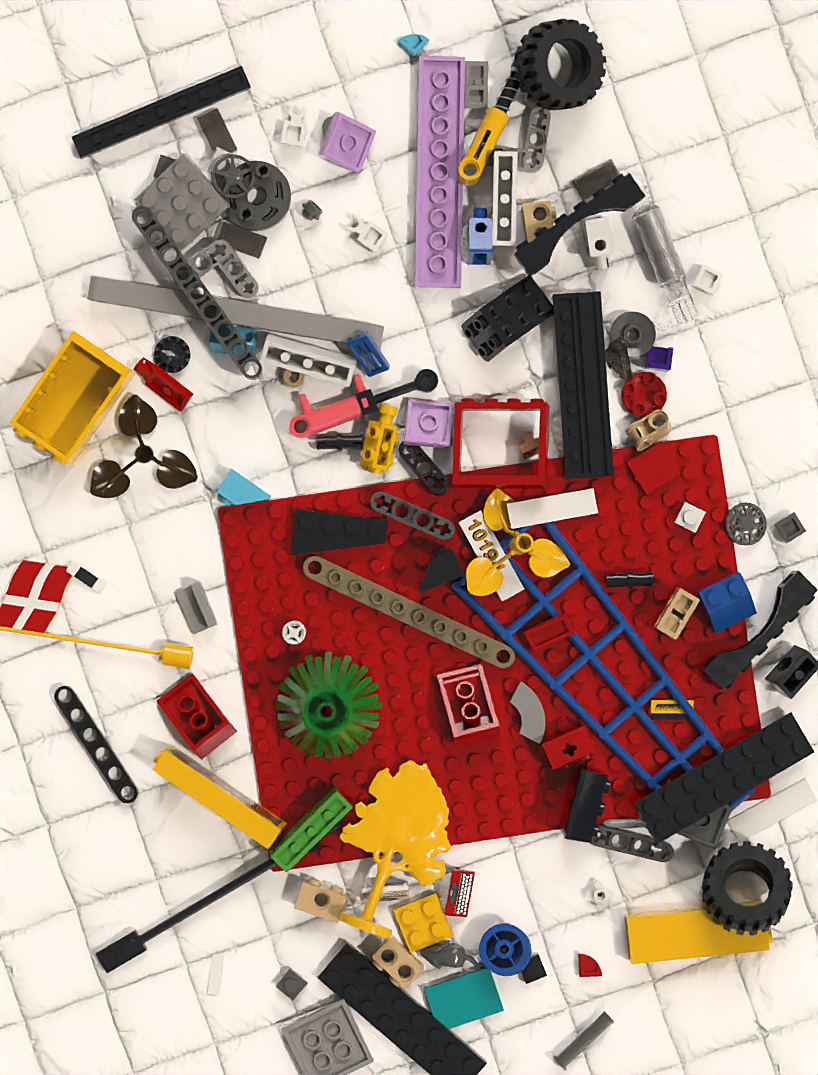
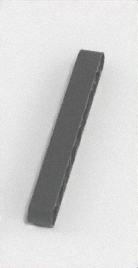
M146 206L136 207L132 212V220L242 374L249 380L259 379L263 373V367L152 211ZM142 212L149 214V219L145 223L137 221L138 215ZM155 231L163 233V237L159 242L151 241V235ZM168 250L176 252V258L173 261H166L164 259V255ZM182 269L190 271V276L186 280L178 278V273ZM195 288H202L204 294L202 298L194 299L191 296L192 291ZM211 306L216 307L217 315L214 318H207L205 316L206 309ZM223 325L231 328V333L227 337L219 335V328ZM237 344L245 347V351L241 356H235L232 353L233 347ZM255 363L258 365V372L255 375H248L246 373V366L248 364Z

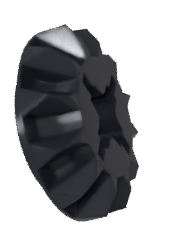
M168 336L163 338L154 348V360L157 366L165 372H180L190 361V348L179 337ZM174 345H176L175 353H177L178 356H181V359L178 357L173 358L172 361H170V363L168 364L169 356H167L166 353L163 352V350L171 351L172 348H174Z

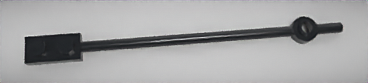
M339 821L322 838L341 828ZM321 839L307 853L315 852L321 844ZM270 858L143 934L139 935L135 929L96 952L95 955L108 974L148 949L145 945L147 941L278 864Z

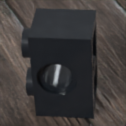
M794 645L764 679L779 694L792 700L818 670V661L807 650Z

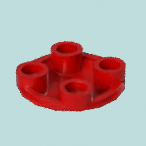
M640 372L633 374L626 380L622 387L621 397L623 405L630 413L637 417H646L655 410H662L667 401V390L660 377L656 376L653 372Z

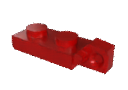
M144 357L133 369L143 377L148 388L179 412L186 408L194 393L163 369Z

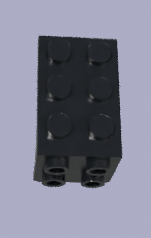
M526 276L481 307L461 327L465 336L476 347L478 354L489 362L512 343L552 316L553 305L532 277Z

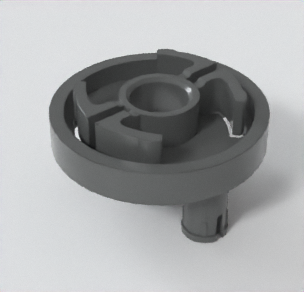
M250 161L255 170V183L252 189H262L266 194V198L260 205H253L248 201L249 193L240 198H231V207L226 210V213L237 226L245 230L265 231L278 225L287 215L291 205V190L285 175L277 167L264 161ZM242 163L237 168L244 170L248 169L249 166L246 163ZM250 172L244 174L241 181L246 189L250 186L252 180V173ZM224 181L222 191L224 190L227 184L226 181ZM238 185L230 186L226 191L227 194L231 191V195L244 192ZM223 196L230 205V198Z

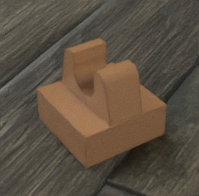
M530 431L521 434L524 444L519 445L524 460L538 455L539 437L533 439Z

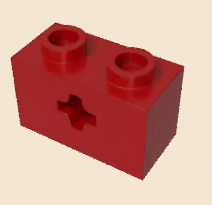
M583 724L541 742L552 769L557 768L558 771L570 767V762L579 759L581 762L591 758V753L596 751ZM565 744L575 745L572 749V754L562 751L566 749Z

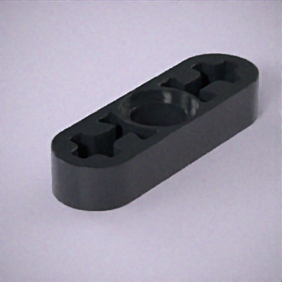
M403 440L398 448L400 458L433 495L442 496L446 494L449 489V480L420 446L403 444ZM405 446L408 448L414 447L413 453L418 457L415 461L409 453L404 454ZM427 462L431 467L427 473H420L417 470L419 463ZM434 471H436L434 478L438 482L444 481L443 489L439 487L433 488L435 486L434 481L429 477L432 476Z

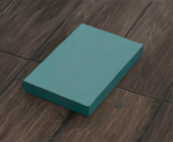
M486 967L424 987L432 1015L448 1029L504 1011L492 972Z

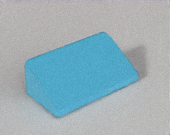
M227 325L221 326L218 331L221 337L229 336L231 328ZM234 326L255 354L258 329ZM211 331L209 352L228 354ZM241 344L235 345L232 349L233 355L239 356L245 351V347Z

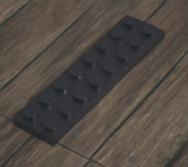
M792 712L636 801L633 803V806L657 845L815 752Z
M348 941L317 976L322 983L341 999H345L350 1007L430 1075H478L487 1064L486 1059L452 1030L438 1021L431 1012L403 988L393 984L389 976L380 971Z

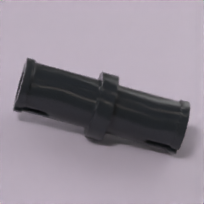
M337 433V436L317 435L316 448L317 450L337 449V451H343V449H363V435H342V433Z
M627 570V573H606L607 588L628 587V589H632L633 586L652 587L653 571L632 573V570Z

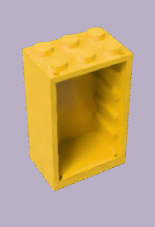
M72 331L9 423L14 426L12 430L26 439L28 437L32 438L34 446L45 452L47 450L53 453L51 457L57 462L64 465L67 463L74 464L136 373L77 332Z

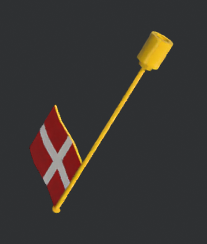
M23 560L13 574L3 603L0 606V631L159 655L158 660H162V665L191 669L194 654L193 646L166 642L164 647H160V650H152L45 633L59 609L66 587L73 575L66 571L68 568L66 566Z

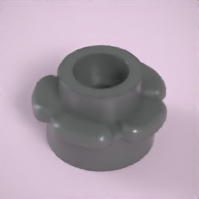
M309 200L306 204H302L304 208L302 213L309 220L320 219L319 216L323 211L314 201Z

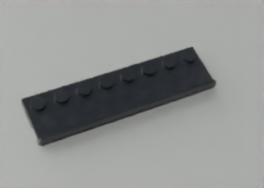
M601 291L553 294L565 480L614 476Z

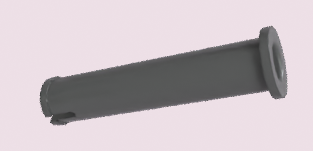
M603 1011L557 1057L554 1055L553 1058L566 1071V1067L614 1023V1020Z

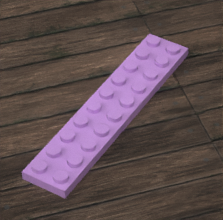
M419 56L415 288H461L463 184L458 179V169L463 160L465 95V57Z

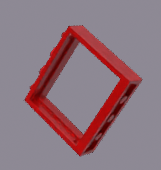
M463 398L461 402H455L452 485L455 488L547 489L550 415L548 403L544 402V399L539 398L530 399V402H521V399L517 398L507 399V402H498V399L486 398L484 402H475V399ZM463 411H540L538 476L461 475Z

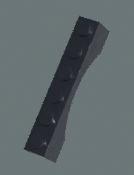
M623 173L618 175L611 181L613 183L612 186L606 190L604 187H601L592 194L594 198L586 203L585 200L579 202L573 207V213L568 216L565 213L554 220L555 225L550 229H547L545 226L534 234L536 236L534 240L529 243L525 240L515 247L517 251L514 253V257L529 278L549 265L553 250L558 241L577 222L598 213L611 211L626 212L646 197L630 173L626 176Z
M799 570L791 571L777 586L773 610L759 633L738 648L714 653L698 670L717 689L724 690L725 688L729 689L737 681L735 677L741 671L745 672L753 664L751 660L756 655L760 656L767 650V643L772 638L776 639L783 633L785 624L793 622L800 613L798 611L803 605L807 606L815 599L814 594L818 589Z

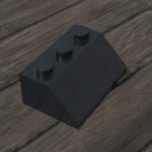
M580 767L563 832L565 839L591 843L592 838H597L599 825H596L598 815H603L605 803L602 802L604 793L608 794L611 780L607 779L608 775L606 773Z

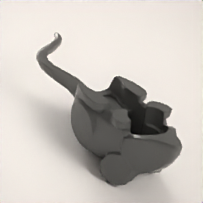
M436 943L420 952L421 957L438 969L442 966L460 968L467 960L477 967H485L483 963L477 962L471 955L466 954L463 946L454 943L448 945Z

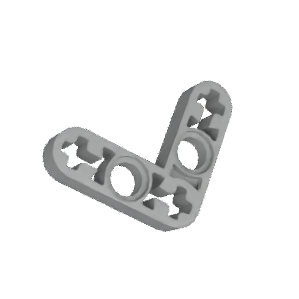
M536 106L532 109L524 149L496 145L493 150L518 152L517 171L536 173L543 166L551 113L548 108L542 109ZM539 111H543V116H547V119H543L541 122V128L545 127V131L539 128L531 129L532 125L534 127L537 126L538 119L534 117V114L537 115ZM534 133H538L543 137V143L539 146L533 145L530 141V136ZM482 145V146L480 147V149H479V151H478V153H477V159H478V157H479V155H480V153H481V151H482L484 145ZM528 148L534 151L542 150V153H536V161L539 164H536L534 168H531L530 163L526 162V160H530L532 157V151L528 152ZM493 157L489 158L486 166L493 167Z
M218 239L188 260L193 270L199 274V278L218 265L238 293L244 298L254 297L259 290L257 280L227 240ZM216 244L220 246L225 245L226 249L224 252L226 255L218 254L214 257L217 262L213 263L211 256L206 251L209 250L210 254L217 250ZM199 257H205L208 260L209 265L207 269L201 270L196 266V260ZM236 262L240 265L241 271L238 275L229 273L228 266L230 263ZM182 269L180 271H182V273H186L189 270ZM246 273L248 276L244 280L248 284L251 282L254 284L252 288L253 293L249 291L244 292V283L242 281L237 283L235 280Z

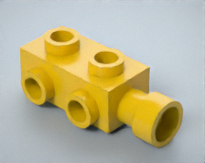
M380 404L378 411L380 413L379 422L369 420L360 466L368 467V472L381 475L382 471L388 472L389 467L394 462L392 452L394 444L398 442L399 434L397 432L398 426H394L392 423L393 418L397 416L398 407Z

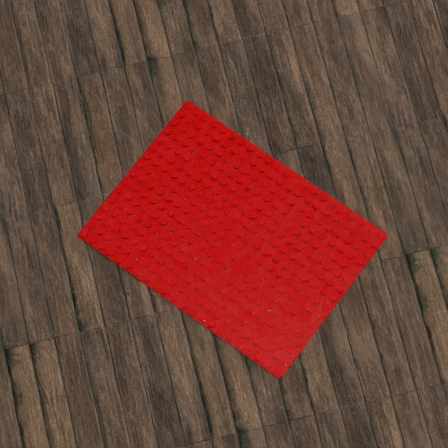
M717 435L662 442L668 454L673 456L672 460L681 474L647 495L638 481L634 480L635 476L626 463L645 451H637L635 446L612 449L614 476L565 480L564 457L548 459L547 489L499 488L515 502L593 488L598 513L552 521L683 696L687 700H694V710L724 750L761 729L752 665L747 671H741L735 677L737 681L729 689L725 688L724 690L717 689L698 670L714 653L735 649L748 642L745 619L715 633L699 601L676 640L653 627L677 587L698 598L695 591L738 572L734 542L728 537L725 530V518L729 507ZM538 461L461 472V475L538 476ZM452 473L445 474L449 480V489L442 496L433 495L417 478L218 509L261 806L287 823L275 843L268 849L269 859L271 858L269 850L334 785L353 808L339 820L341 828L322 838L319 848L315 852L306 853L290 870L372 858V852H366L350 843H344L340 839V834L343 832L342 828L349 823L353 826L362 820L356 814L355 804L362 802L368 806L376 802L377 799L369 793V787L377 773L388 768L389 774L394 777L399 772V767L410 760L420 766L424 763L427 764L431 776L435 779L437 786L441 788L442 794L445 796L446 805L449 808V822L444 830L447 831L450 846L564 829L580 767L606 773L608 775L607 779L611 780L608 794L604 793L602 802L605 803L603 815H598L596 824L603 823L609 819L640 817L633 803L653 791L515 651V659L511 666L507 668L497 667L307 577L304 573L303 565L309 557H321L509 646L453 590L452 583L458 578L423 593H420L419 590L429 560L435 556L434 551L445 546L448 550L453 549L463 573L466 572L468 564L478 558L459 522L480 510L483 513L487 498L497 488H455L452 485ZM434 476L429 477L434 481V489L437 487L443 489L444 481L438 482ZM376 492H385L448 519L454 525V534L451 538L442 540L381 514L372 508L370 503L371 497ZM381 495L380 498H375L374 502L377 503L376 507L379 509L381 506L388 507L389 509L386 512L391 514L396 500L391 499L390 504L385 501V496ZM684 502L706 512L696 533L674 523ZM403 504L398 505L395 509V514L400 518L406 517L409 513L408 507ZM296 509L388 520L384 544L290 555ZM423 513L417 516L416 522L420 527H426L430 523V518L427 514ZM434 517L433 525L429 531L434 532V528L441 531V536H444L446 533L450 534L449 524L438 525L436 523L439 519ZM542 523L533 525L525 532L532 537L533 541L547 539L559 547ZM503 528L499 531H493L499 543L509 535L504 532ZM510 546L505 550L507 553L511 551ZM527 552L511 556L543 595L547 594L575 569V566L569 560V567L551 577L542 578L536 576L529 568L528 561L531 555ZM312 561L308 566V570L312 574H318L321 572L322 566L318 561ZM627 570H632V573L653 571V586H633L632 589H628V587L607 588L606 573H627ZM582 576L550 602L560 614L566 611L575 632L589 648L618 624ZM524 586V590L504 601L500 599L497 591L485 596L472 595L505 629L537 602ZM542 609L512 636L555 678L580 657L582 653L568 637L538 651H532L523 631L551 618ZM299 621L305 626L306 635L300 643L290 644L284 640L282 631L288 622ZM624 631L596 654L599 660L634 700L659 680L658 676ZM500 650L496 658L499 662L505 663L509 660L510 654L507 650ZM325 652H332L331 669L334 657H340V670L345 655L352 657L346 673L353 663L358 665L355 674L363 665L366 666L368 671L358 683L368 676L371 678V683L366 687L377 682L379 688L362 698L377 694L378 701L372 703L382 702L381 709L359 712L378 713L379 715L377 720H371L379 722L377 728L358 725L372 732L371 736L367 738L368 742L363 745L351 737L359 748L355 751L350 748L352 753L345 755L338 743L341 757H334L332 750L331 759L325 758V747L323 748L321 758L315 756L316 747L312 755L306 754L309 744L304 751L299 750L298 746L304 738L295 745H292L289 740L294 736L287 738L284 733L296 726L281 729L279 722L283 721L277 719L280 710L275 708L276 702L282 703L278 701V695L294 699L278 688L281 682L285 684L284 680L286 677H289L299 686L289 672V669L294 666L298 671L297 666L303 664L310 677L305 657L311 655L314 666L315 658L321 657L324 673ZM589 661L561 684L602 727H605L628 707ZM482 664L499 723L500 737L455 748L437 675ZM520 681L536 694L542 704L545 714V731L542 741L583 724L596 750L591 753V758L581 762L579 759L570 762V767L562 771H558L557 768L552 769L541 743L539 744L519 733L522 724L521 715L517 707L509 701ZM664 687L641 708L651 718V700L675 699L667 688ZM323 705L320 708L329 712L328 717L333 714V708L330 705ZM635 714L631 715L610 734L651 777L673 759ZM652 720L679 752L683 751L701 735L691 720ZM706 742L686 760L695 768L716 756V753ZM565 744L566 749L562 751L572 754V749L575 745ZM678 766L659 785L662 787L666 785L668 780L673 781L685 774V772ZM769 779L756 786L754 794L750 795L743 802L769 798L771 796ZM279 865L271 868L273 872L284 871Z

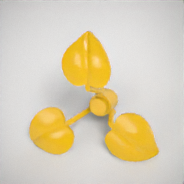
M499 488L495 489L487 498L483 508V519L490 530L499 531L503 528L505 533L514 536V538L510 541L511 551L493 565L489 559L484 557L476 558L468 564L465 573L467 591L475 596L489 595L500 588L503 582V574L496 567L514 554L521 555L527 552L531 555L528 561L529 568L536 576L542 578L551 577L570 566V562L564 552L552 541L547 539L533 541L529 534H519L518 531L514 532L508 529L511 528L507 504L514 503L515 501Z

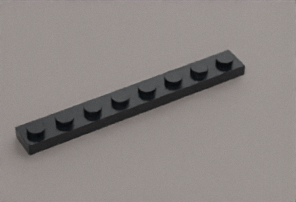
M239 66L74 135L72 140L82 160L251 89L243 67Z

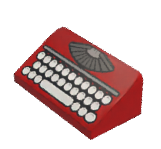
M452 868L445 915L467 917L475 876L474 871Z

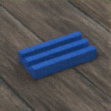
M368 331L364 332L362 336L358 334L354 339L352 337L347 339V345L369 377L390 369L389 362ZM357 344L361 346V348L365 352V356L363 355ZM367 359H368V360L372 363V365L374 366V368H375L374 370L372 369V367H371V365L369 364V362L367 361Z

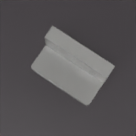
M201 582L176 592L178 601L193 634L219 624Z

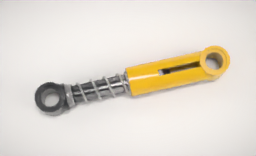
M516 53L514 55V60L518 59V55ZM514 60L511 65L510 76L505 79L506 84L501 88V94L496 98L495 106L488 108L459 165L458 179L465 186H473L478 183L509 120V116L506 113L510 111L511 103L515 102L513 99L516 93H519L518 89L521 85L520 80L517 81L515 77L518 71L517 67H514ZM484 142L485 145H484V147H483V149H482V151H481V153H480L478 159L476 160L475 157H476V155H477V153H478V151H479V149H480L482 143ZM466 168H472L476 174L467 176L463 171Z

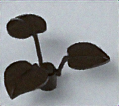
M134 394L125 402L118 418L119 428L124 435L134 436L137 434L140 446L134 452L135 459L122 469L117 462L112 460L100 462L92 473L90 493L99 498H114L122 495L130 486V478L124 472L137 462L147 464L150 461H154L160 465L156 471L157 479L161 485L169 489L181 488L196 482L198 479L193 463L184 453L178 450H168L163 454L162 461L154 457L153 449L149 445H144L141 434H149L154 430L157 425V415L154 409L137 394Z

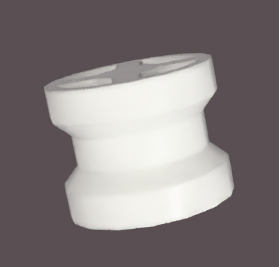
M299 621L288 622L282 631L283 638L290 644L300 643L306 635L305 626Z

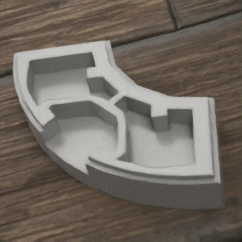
M520 681L509 702L517 707L521 715L522 724L519 733L540 744L545 731L544 710L536 694Z

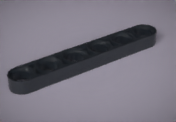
M64 685L59 687L54 694L57 705L121 802H134L139 795V789L86 706L71 686ZM67 689L71 692L72 698L69 702H62L60 700L59 693L61 690ZM74 709H81L84 712V719L82 721L76 722L72 719V711ZM92 728L96 731L97 737L94 741L85 739L84 732L86 729ZM103 747L109 751V758L107 760H100L97 757V750ZM112 767L120 768L122 771L120 779L114 780L110 777L109 771ZM126 786L134 789V797L131 799H126L122 796V789Z

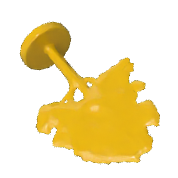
M411 760L403 763L399 767V772L394 777L389 774L388 768L377 773L369 787V793L377 799L376 802L368 806L362 802L355 804L356 814L362 820L353 826L349 823L342 828L343 832L340 834V839L344 843H350L366 852H372L378 870L362 916L359 917L347 912H341L338 920L390 939L393 932L392 929L372 922L388 877L394 871H409L418 880L420 885H430L442 878L446 873L444 860L436 861L434 859L435 856L446 853L451 849L447 838V831L444 830L449 822V808L446 805L445 796L442 794L441 788L437 786L435 779L431 776L427 764L424 763L420 766ZM380 852L383 853L382 859H379ZM395 852L402 854L403 859L399 863L390 865L392 855Z

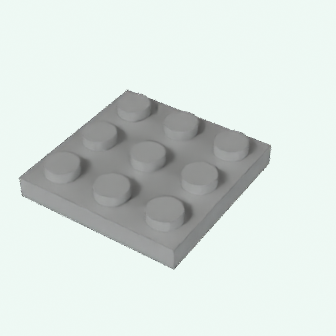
M183 153L134 199L139 206H146L152 211L180 252L231 207L186 153Z
M340 999L282 1028V1032L303 1075H348L374 1062L373 1055L345 999Z

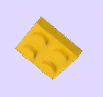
M436 892L393 909L410 953L453 936Z

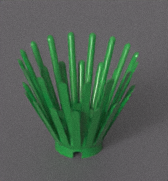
M325 652L324 673L321 657L315 658L314 666L312 656L309 655L305 657L310 677L304 665L299 664L297 666L298 671L294 666L289 669V672L299 686L289 677L285 678V684L282 682L279 684L278 688L294 698L291 699L278 695L277 699L282 703L276 702L275 708L293 712L278 714V720L283 721L279 722V726L281 729L296 726L284 734L287 738L294 736L289 740L292 745H295L304 738L299 744L298 749L304 751L309 744L306 751L308 755H312L316 747L315 756L321 758L323 748L325 747V758H332V750L334 757H341L338 743L345 755H350L352 753L350 748L353 751L359 748L351 737L365 745L368 742L367 738L372 734L371 731L358 725L377 728L379 722L371 721L378 719V713H359L382 708V702L372 703L378 701L377 694L362 698L378 689L379 685L377 682H374L366 687L371 683V678L368 676L358 683L368 671V668L364 665L355 674L358 665L353 663L346 673L352 659L349 655H345L339 670L341 658L334 657L331 669L332 652ZM323 705H330L333 708V714L325 717L321 714L320 708Z

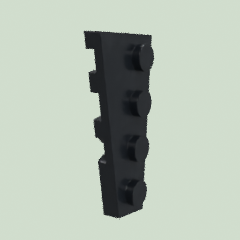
M296 509L290 555L384 544L388 520Z

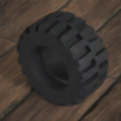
M556 19L533 26L529 29V34H525L520 40L522 45L517 46L515 52L518 55V59L514 60V67H517L518 71L515 77L517 81L520 80L521 82L519 88L522 93H528L526 97L530 102H537L536 105L542 109L548 108V110L556 111L583 106L588 100L596 96L597 92L595 90L601 88L603 84L601 78L605 77L606 69H603L604 63H606V56L602 54V50H604L602 43H598L596 40L598 36L594 31L589 32L590 28L585 23L579 24V21L575 19ZM556 43L562 45L568 51L572 60V74L564 87L555 82L548 67L549 54Z
M743 841L742 846H738V843L735 842L730 844L729 849L723 847L718 851L717 856L713 855L704 873L701 896L702 901L706 903L705 909L707 913L713 914L712 920L717 925L721 922L724 924L723 929L729 932L731 928L735 929L738 935H743L744 931H749L750 936L757 935L759 930L764 933L770 930L771 925L776 926L780 922L781 917L785 915L792 897L793 881L790 880L791 872L789 868L784 867L786 862L782 857L777 859L775 857L776 851L770 848L768 851L763 849V844L757 843V846H751V841ZM739 871H749L757 874L768 886L769 893L767 899L755 906H745L735 902L725 890V882L728 876Z

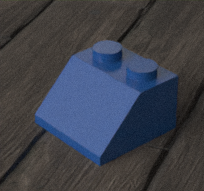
M741 572L730 574L695 591L715 633L757 614L751 593Z

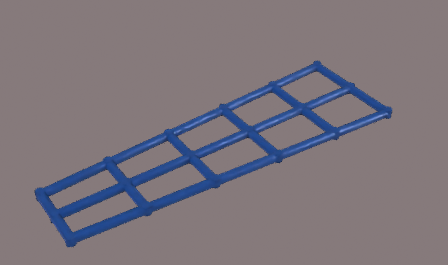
M553 522L542 524L575 566V569L547 594L543 595L511 557L508 558L520 582L537 602L506 629L463 587L466 584L465 573L452 583L453 590L653 792L661 788L659 783L678 766L685 773L692 770L693 767L686 759L706 742L716 755L724 751L712 732ZM533 525L519 527L513 531H518L519 534H523L526 531H528ZM510 534L499 543L505 555L508 554L505 550L510 546V541L514 538ZM582 576L618 624L590 648L576 632L574 635L569 636L568 638L582 655L557 677L553 678L512 635L542 609L551 618L559 615L560 613L550 602ZM623 631L659 678L636 700L631 697L596 656L599 651ZM588 661L628 706L605 727H602L561 686ZM664 687L667 688L701 733L698 738L681 752L676 749L641 708ZM633 714L637 716L673 758L653 777L610 735ZM754 788L727 803L733 806L732 811L750 795L754 794Z

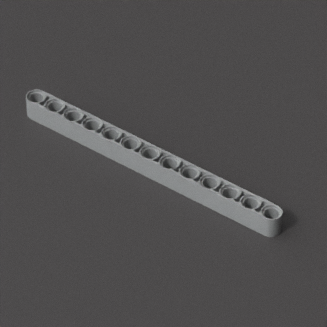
M91 276L88 300L203 320L183 291ZM191 293L194 299H200L203 296L202 294ZM214 297L232 324L236 326L347 344L348 338L352 337L354 339L356 335L360 334L362 336L364 332L368 331L379 349H381L384 326ZM208 307L205 311L207 318H214L217 315L216 307Z

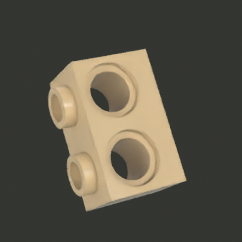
M550 200L522 204L525 240L529 243L536 238L534 234L545 226L547 229H550L553 226V220L557 218L556 208L551 206ZM541 209L545 212L546 218L544 220H537L534 218L533 212Z
M677 587L653 627L676 640L700 599Z
M391 935L390 939L386 938L372 952V958L374 959L372 963L380 971L386 970L390 974L389 979L397 987L401 985L406 989L424 970V964L410 953L393 935ZM384 950H392L395 954L394 957L390 960H385L381 956ZM403 965L411 968V972L407 976H403L398 972V969Z

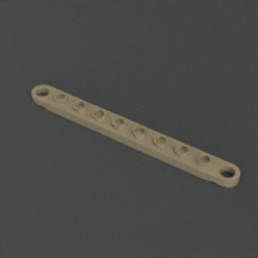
M312 556L304 562L303 570L305 575L325 586L497 667L507 668L514 662L515 654L512 648L321 557ZM318 561L322 566L321 572L318 574L310 573L308 570L310 562ZM500 650H507L510 654L509 660L505 663L499 662L496 658Z

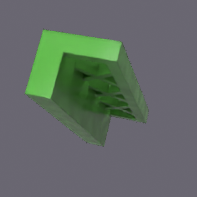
M334 785L269 850L270 857L287 873L353 806L341 795L339 789Z

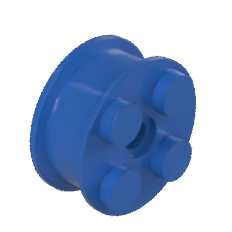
M506 923L494 925L483 934L480 940L479 955L481 961L488 970L497 975H516L526 968L531 959L532 947L530 940L521 929L514 925ZM504 946H508L509 951L506 954L502 953V948Z

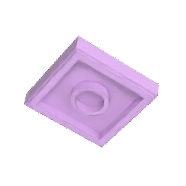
M335 112L318 155L360 174L377 131L341 112Z
M408 398L403 444L449 449L454 403Z

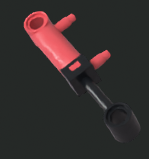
M423 369L416 375L414 381L373 396L371 388L366 390L360 375L356 374L353 376L357 394L312 410L306 395H299L303 414L296 415L291 419L289 430L296 438L303 439L360 417L368 416L379 411L376 404L414 390L431 393L438 385V376L433 370ZM430 375L433 378L432 386H422L420 383L421 377ZM300 420L307 423V430L304 433H297L294 428L296 422Z

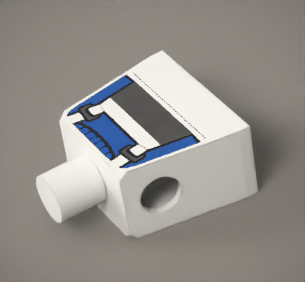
M601 215L581 220L587 256L594 258L595 270L608 268L607 254L613 253L608 216ZM601 240L602 246L596 249V241Z

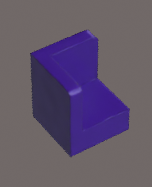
M652 346L647 352L645 369L669 372L671 370L674 347Z

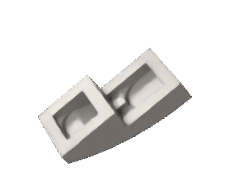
M465 61L464 108L488 109V61Z

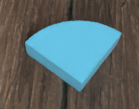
M412 34L403 36L397 43L415 58L430 42V39L424 35Z

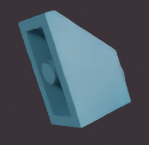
M233 469L217 490V493L220 494L218 499L228 506L232 503L234 505H242L269 500L271 497L267 492Z

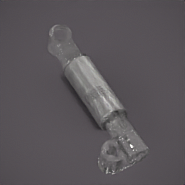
M633 169L626 172L624 176L630 173L632 176L637 177L640 180L639 187L646 197L631 207L635 208L632 218L644 245L643 247H645L648 260H651V267L655 273L654 275H656L657 282L664 289L669 301V305L659 308L654 312L651 321L657 331L665 332L700 317L686 284V272L683 270L681 259H679L680 257H678L674 242H672L670 231L666 227L664 216H662L663 214H661L659 206L651 202L653 198L649 197L650 191L647 192L649 188L645 175L640 170ZM671 307L678 324L674 325L672 319L666 322L667 326H664L663 323H658L657 320L660 318V314H663L664 317L670 315L668 308Z

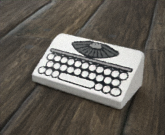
M385 883L379 902L408 900V883ZM373 884L362 886L364 902L367 901Z

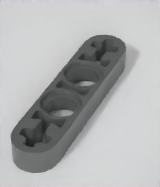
M376 492L371 497L370 503L372 508L381 514L442 540H447L454 534V525L448 519L385 492ZM383 495L385 496V501L390 504L391 499L396 500L391 514L386 512L389 509L386 506H381L380 509L377 508V503L374 502V499L380 498ZM400 504L406 505L409 510L408 515L404 518H400L395 514V509ZM424 513L429 516L430 523L428 526L420 527L417 524L416 519L418 515ZM434 517L439 519L436 523L438 525L449 524L450 534L446 533L444 536H441V531L434 528V532L429 531L433 525Z
M599 825V833L601 835L607 836V831L611 832L608 836V845L604 844L606 840L603 838H597V841H593L592 838L590 843L596 847L658 862H668L674 856V849L667 841L657 845L654 844V847L662 849L663 845H665L669 854H664L662 858L660 853L652 851L653 855L651 856L649 855L652 849L651 842H654L652 837L608 828L603 825ZM617 834H621L625 838V843L621 847H616L612 843L613 837ZM638 840L647 842V849L644 852H637L634 845Z

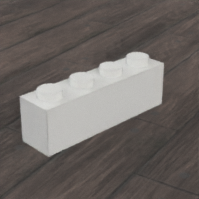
M493 151V246H516L518 152Z
M268 333L260 362L350 387L357 358Z

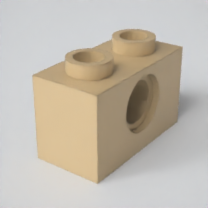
M311 877L308 880L303 879L294 909L338 923L339 915L342 912L347 893L343 892L344 889L336 885H331L330 888L321 885L322 881ZM323 893L327 896L328 901L325 904H318L315 901V896Z

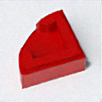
M578 953L579 977H602V970L598 962L588 954Z

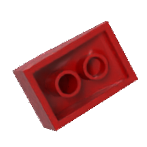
M482 664L437 675L455 748L500 737L499 723Z
M193 673L156 701L191 750L201 760L238 732Z

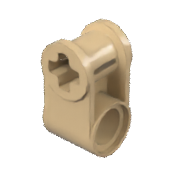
M655 410L641 420L629 425L625 433L631 436L636 444L635 448L637 451H643L667 436L671 431V423L665 411ZM658 421L665 422L664 425L660 427L654 426L655 423H657Z

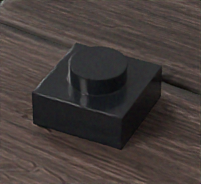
M538 953L531 956L528 965L521 971L526 984L547 976Z

